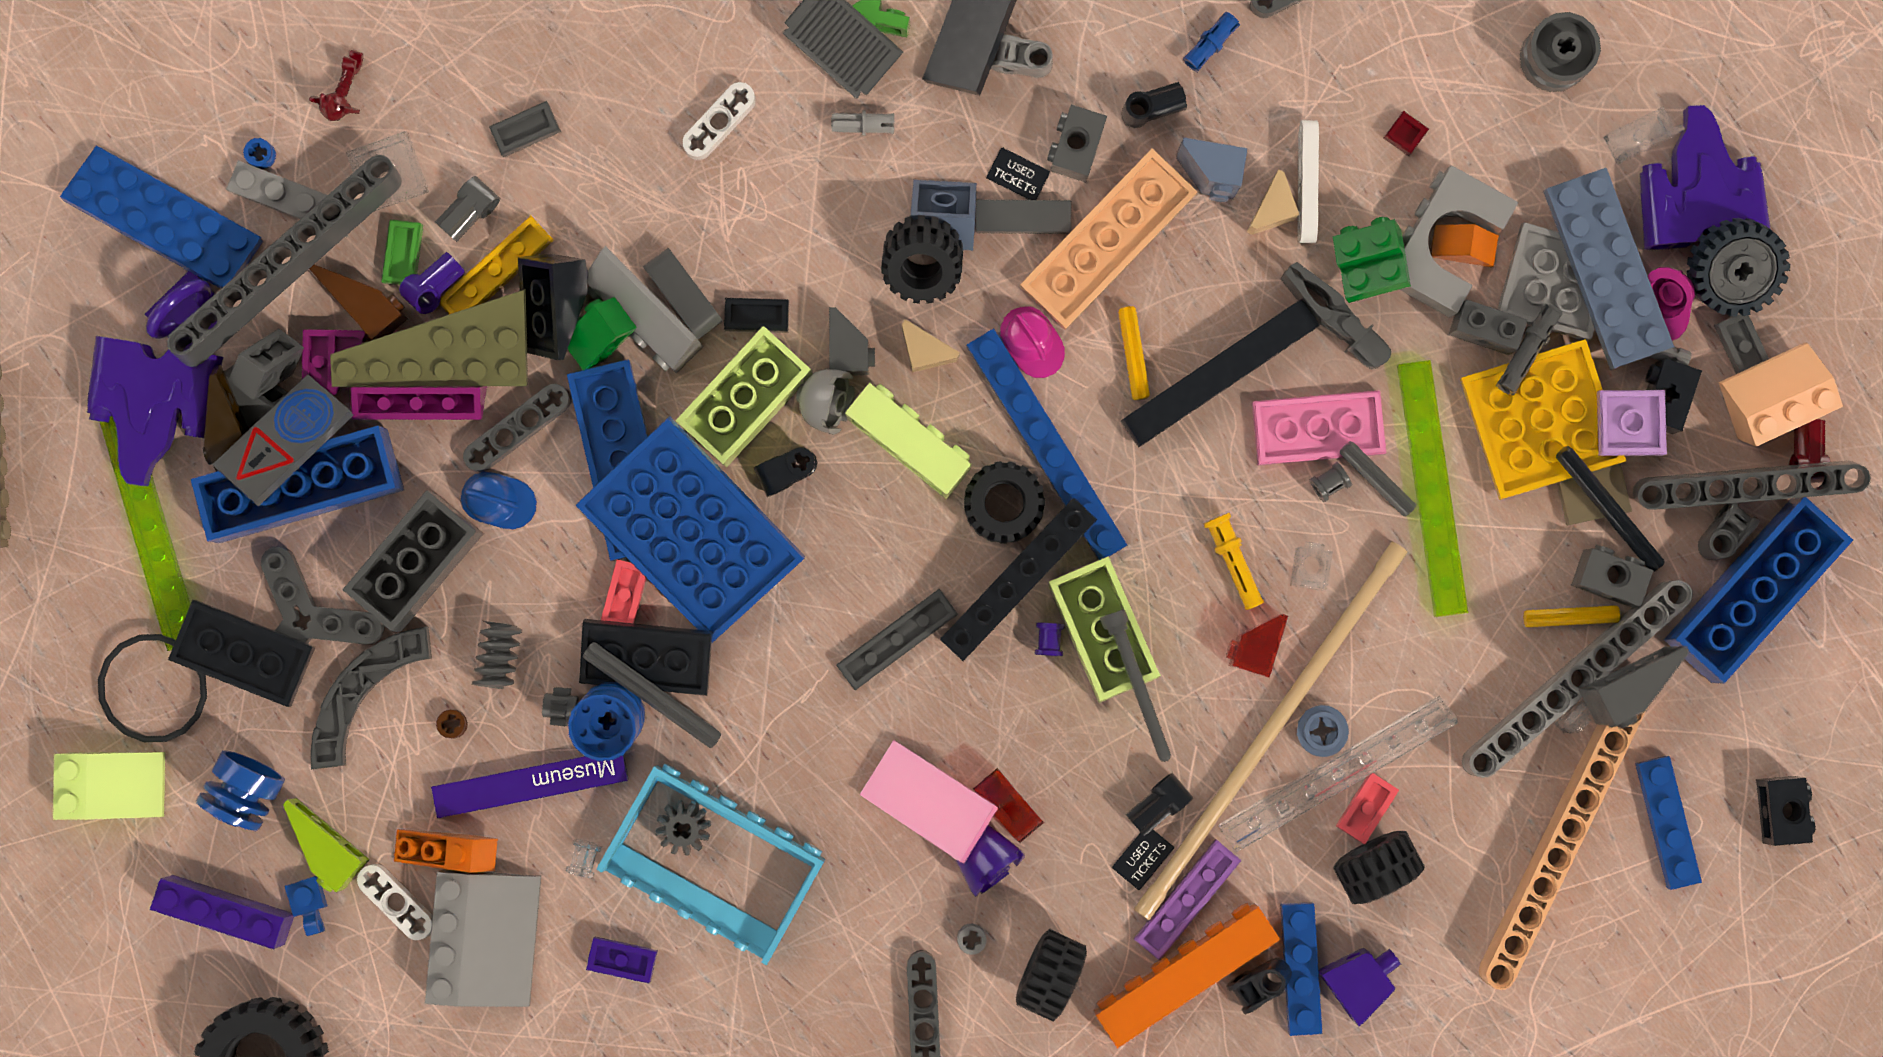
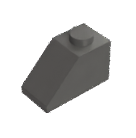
M829 307V369L849 372L851 375H869V367H875V348H869L868 339L836 307Z

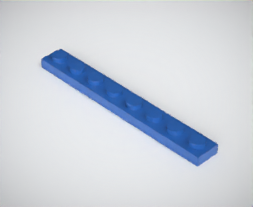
M991 329L968 343L966 347L1063 504L1066 506L1074 497L1097 518V521L1083 536L1098 561L1126 547V541L995 329Z

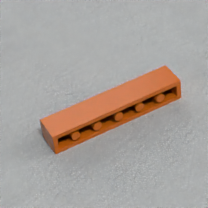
M1248 903L1241 905L1231 913L1233 918L1224 924L1221 921L1214 923L1204 931L1206 936L1197 942L1194 939L1187 941L1177 949L1179 954L1170 960L1167 957L1160 959L1150 967L1152 972L1143 978L1140 975L1133 977L1123 985L1125 990L1116 996L1110 993L1096 1003L1098 1008L1094 1010V1013L1117 1049L1280 940L1259 906L1255 903L1251 906Z

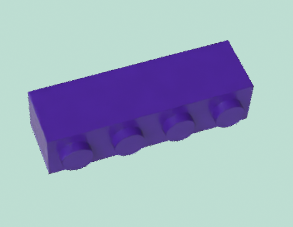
M176 875L160 878L150 907L151 911L273 950L285 945L294 919L291 912Z

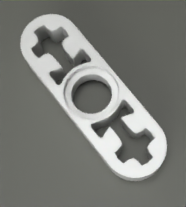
M743 82L732 84L684 135L683 147L690 158L695 160L707 158L753 109L756 98L753 89L748 84ZM736 92L741 95L747 92L746 98L748 102L746 104L739 102L733 108L734 112L737 113L733 117L730 110L723 105L727 103L731 107L736 101L734 97ZM717 113L725 114L728 117L727 126L723 129L713 128L710 125L713 115ZM706 126L709 133L716 137L711 140L708 135L703 140L705 148L703 150L696 148L692 151L693 145L691 140L693 138L700 140L705 135L704 130L701 128Z
M371 864L361 869L357 876V884L360 890L408 938L422 940L431 935L433 915L384 866ZM368 872L370 874L378 872L380 876L377 880L383 887L388 886L389 883L392 885V888L385 891L381 898L377 894L383 890L376 884L372 886L367 884L370 879L367 875ZM392 893H399L404 897L405 905L402 910L394 911L389 907L388 898ZM413 906L415 911L410 914L416 920L420 918L425 919L426 922L423 924V927L426 929L425 932L423 930L415 932L413 930L415 922L409 916L403 921L400 916L406 914Z

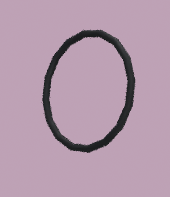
M162 634L137 635L119 643L105 658L98 677L99 702L108 721L124 735L144 743L167 742L185 734L200 718L207 699L206 675L197 672L200 680V699L196 711L181 729L165 736H144L128 730L113 716L105 697V677L111 661L122 649L139 641L159 640L174 646L176 640Z

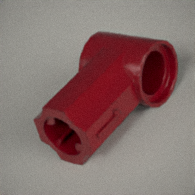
M1815 419L1794 429V454L1790 457L1789 465L1831 462L1830 457L1825 454V420ZM1822 471L1814 473L1810 483H1823L1824 474Z

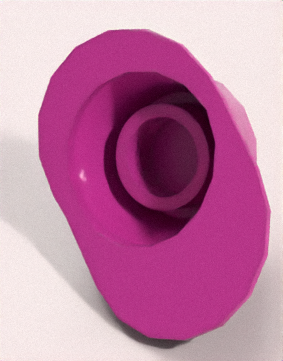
M1659 267L1649 273L1648 279L1673 341L1680 338L1687 329L1691 306L1695 297V288L1691 279L1683 274L1682 270Z
M1030 306L1013 309L1004 317L1000 326V336L1018 367L1025 374L1034 378H1046L1055 374L1061 368L1065 359V347L1048 318L1040 310Z

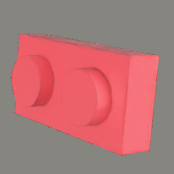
M616 560L601 620L635 624L647 578L632 563Z
M1369 772L1339 819L1336 827L1365 845L1399 792V789L1374 773Z

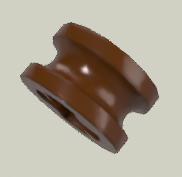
M451 709L442 712L436 722L440 735L452 739L461 737L468 726L465 715L458 710ZM450 715L456 716L454 720H460V727H455L454 733L448 732L450 728H444V721H449Z

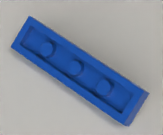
M1670 756L1635 763L1667 889L1673 890L1702 883Z
M1313 902L1280 904L1283 958L1291 969V978L1285 988L1288 1034L1290 1036L1323 1034L1315 906Z

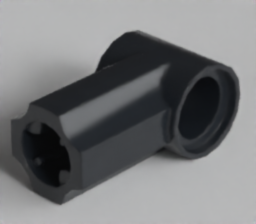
M1179 82L1147 92L1138 91L1130 94L1121 112L1124 123L1132 128H1140L1149 121L1186 110L1187 103L1184 89ZM1134 104L1140 105L1145 110V114H1134L1130 106Z
M1172 772L1159 781L1151 789V793L1126 813V816L1141 834L1145 836L1169 815L1173 816L1183 809L1193 799V796Z

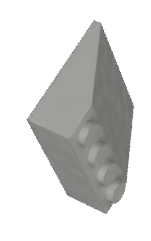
M448 869L437 872L425 1004L460 1007L530 1006L541 876L495 872L469 873Z

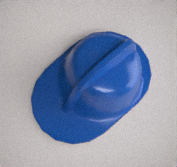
M480 472L474 474L466 481L461 492L462 506L469 517L503 529H517L525 526L532 520L536 512L537 501L532 489L520 480L497 473Z

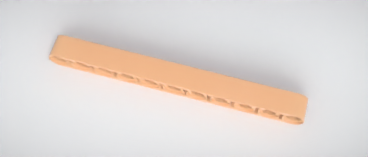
M1645 712L1636 716L1637 722L1625 728L1619 729L1618 725L1609 728L1608 725L1597 724L1480 963L1479 976L1482 981L1491 987L1504 990L1511 987ZM1612 732L1616 737V743L1613 748L1608 749L1604 740L1605 736ZM1598 761L1602 766V772L1597 778H1594L1590 768L1594 762ZM1581 790H1585L1588 794V801L1584 806L1580 807L1576 802V797ZM1567 819H1571L1574 823L1573 832L1565 836L1562 832V825ZM1557 848L1560 858L1557 863L1551 865L1548 861V853L1552 849ZM1543 877L1546 882L1543 892L1536 894L1533 887L1536 879ZM1529 906L1532 912L1529 921L1522 923L1519 919V913L1522 908ZM1510 936H1516L1517 947L1513 951L1507 952L1505 949L1506 940ZM1501 965L1503 967V976L1499 980L1492 981L1491 970L1493 967Z

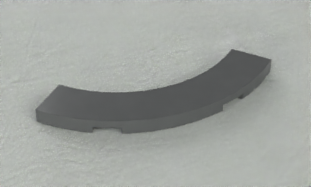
M429 627L410 629L386 638L362 652L341 672L330 687L320 707L321 711L312 734L311 770L346 766L348 733L360 704L375 685L395 670L417 661L432 659Z

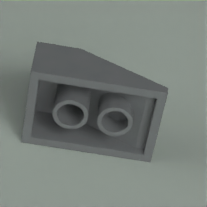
M1665 646L1580 688L1579 691L1595 723L1608 725L1609 728L1618 725L1619 729L1637 722L1636 716L1647 710L1688 655L1689 650L1687 646Z

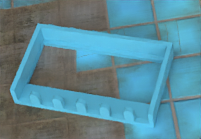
M664 763L663 767L654 766L596 870L601 873L607 871L620 878V882L630 888L634 886L647 893L650 900L658 904L663 902L677 910V914L682 918L695 920L704 925L707 932L715 936L720 934L734 942L733 946L744 952L748 950L761 957V963L767 965L825 861V858L820 856L822 851L805 842L804 846L792 840L794 835L777 826L775 830L764 825L766 819L752 811H748L746 815L735 809L738 804L723 795H720L719 799L708 794L707 792L710 788L694 779H692L691 783L679 777L681 772L666 763ZM658 781L812 867L777 930L623 844Z

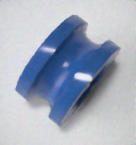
M262 138L251 139L244 147L243 155L245 160L254 167L267 169L276 160L275 148ZM258 147L267 151L266 156L262 155L264 159L261 161L253 156V152H258L256 150Z

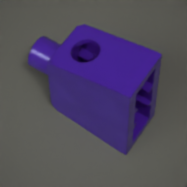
M1361 948L1320 968L1319 975L1352 1021L1360 1026L1395 991L1396 988L1387 975L1398 968L1401 963L1391 949H1388L1374 959L1368 950Z

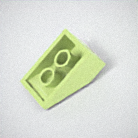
M76 752L54 754L53 820L164 817L165 752Z

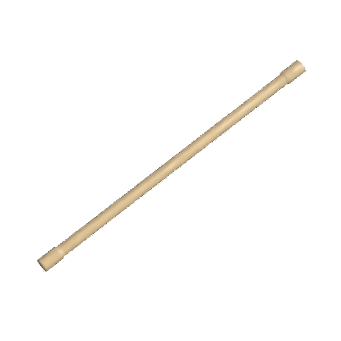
M1393 541L1389 544L1376 563L1375 569L1154 884L1149 886L1135 906L1134 910L1150 921L1166 898V894L1375 595L1408 552L1402 546Z

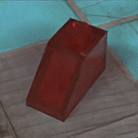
M1278 614L1239 634L1236 641L1231 640L1226 653V658L1230 659L1228 666L1270 678L1288 615Z
M998 768L973 788L977 794L998 807L994 814L995 817L1019 843L1044 823Z

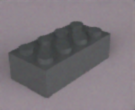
M426 490L342 590L390 631L401 632L484 533L439 495Z

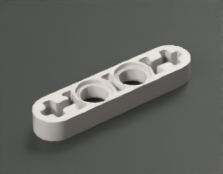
M1301 120L1299 125V215L1297 225L1299 243H1316L1318 234V120Z

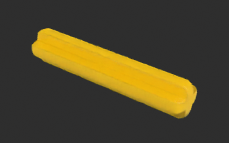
M1134 306L1122 307L1118 313L1133 400H1144L1149 397L1150 393L1137 312Z
M1612 605L1526 610L1523 614V621L1527 628L1617 623L1620 621L1619 606Z

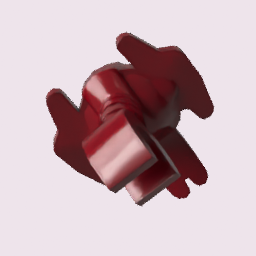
M350 50L349 57H343L342 77H340L335 89L336 93L327 95L321 93L320 97L315 95L309 97V101L319 105L320 113L327 120L339 121L349 113L359 114L360 109L351 107L345 97L348 95L355 74H358L361 69L363 53Z

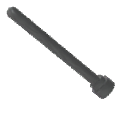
M1125 609L1103 616L1100 620L1104 630L1108 629L1109 635L1113 634L1158 758L1162 762H1167L1171 758V753L1125 629H1128L1126 622L1129 620Z

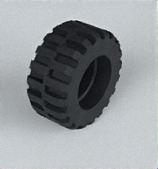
M260 997L238 1004L213 1019L214 1023L207 1026L201 1034L204 1040L196 1044L194 1055L199 1057H236V1050L240 1040L251 1033H262L273 1038L282 1047L286 1057H324L329 1050L327 1042L321 1043L319 1036L324 1034L320 1025L315 1028L309 1021L313 1019V1016L307 1010L300 1013L297 1011L299 1005L292 1001L284 1004L281 998L270 997L264 1000Z

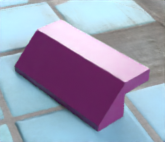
M487 386L351 387L352 420H481L483 418Z

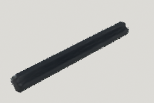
M1570 446L1562 448L1556 454V458L1638 558L1645 562L1644 565L1652 569L1653 572L1661 568L1665 563L1664 559Z

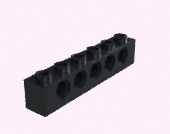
M1073 497L940 640L964 661L1097 521V518Z

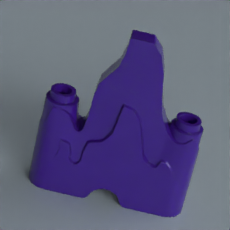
M1705 105L1688 106L1683 110L1682 133L1672 151V185L1668 179L1667 171L1662 169V164L1654 163L1642 166L1643 172L1640 173V195L1645 250L1686 248L1692 242L1698 241L1701 234L1708 235L1709 231L1707 229L1711 226L1720 227L1719 222L1724 220L1732 222V218L1752 219L1770 228L1764 176L1761 163L1757 162V157L1737 159V165H1735L1725 148L1719 125L1712 111Z
M96 336L87 398V413H90L89 420L109 423L110 417H113L117 430L120 473L127 484L149 486L156 463L171 447L180 413L182 414V428L185 429L184 435L199 438L205 437L209 376L215 366H222L224 357L211 355L200 365L191 367L182 363L169 349L162 357L157 358L153 353L152 347L149 345Z

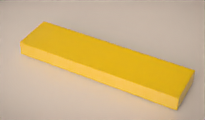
M530 215L441 297L439 304L448 314H452L487 302L518 274V257L539 255L554 241L553 238Z

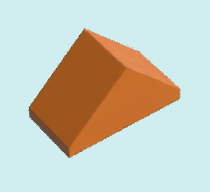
M1476 224L1435 225L1430 254L1432 258L1494 267L1499 235Z

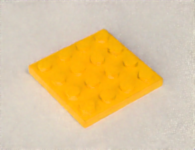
M1586 339L1539 353L1515 395L1506 394L1496 386L1509 363L1460 379L1499 500L1571 479V475L1556 458V454L1565 446H1570L1591 472L1626 461L1625 456H1598L1597 392L1603 389Z

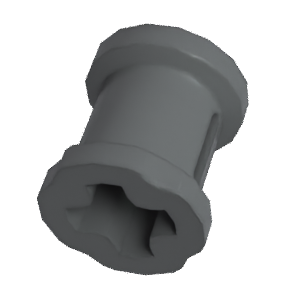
M1338 462L1332 464V469L1316 478L1314 476L1309 479L1312 488L1322 502L1329 500V496L1344 487L1348 489L1352 486L1349 476Z

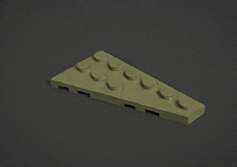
M525 289L330 354L332 387L527 386Z

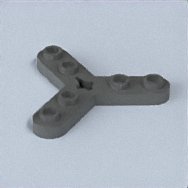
M272 547L265 551L261 558V567L283 618L275 631L307 644L312 639L373 644L383 636L384 625L369 612L316 607L294 554L287 548ZM296 606H298L303 616L311 617V621L307 623L308 629L306 630L304 627L296 626V622L300 620L299 612L295 610Z

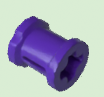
M1036 622V628L1039 629L1038 649H1035L1034 655L1063 656L1060 645L1061 630L1065 629V624Z

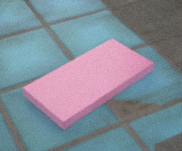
M1380 390L1252 402L1258 465L1344 458L1340 454V450L1349 441L1355 443L1367 456L1386 454Z
M895 740L891 743L860 793L862 797L961 863L966 861L998 809L996 805Z

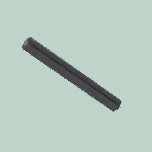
M591 643L583 654L584 659L704 745L712 748L719 741L721 733L597 643Z

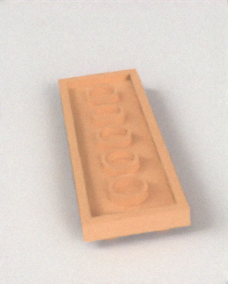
M1151 149L1020 284V287L1066 330L1197 195L1198 191L1155 150Z

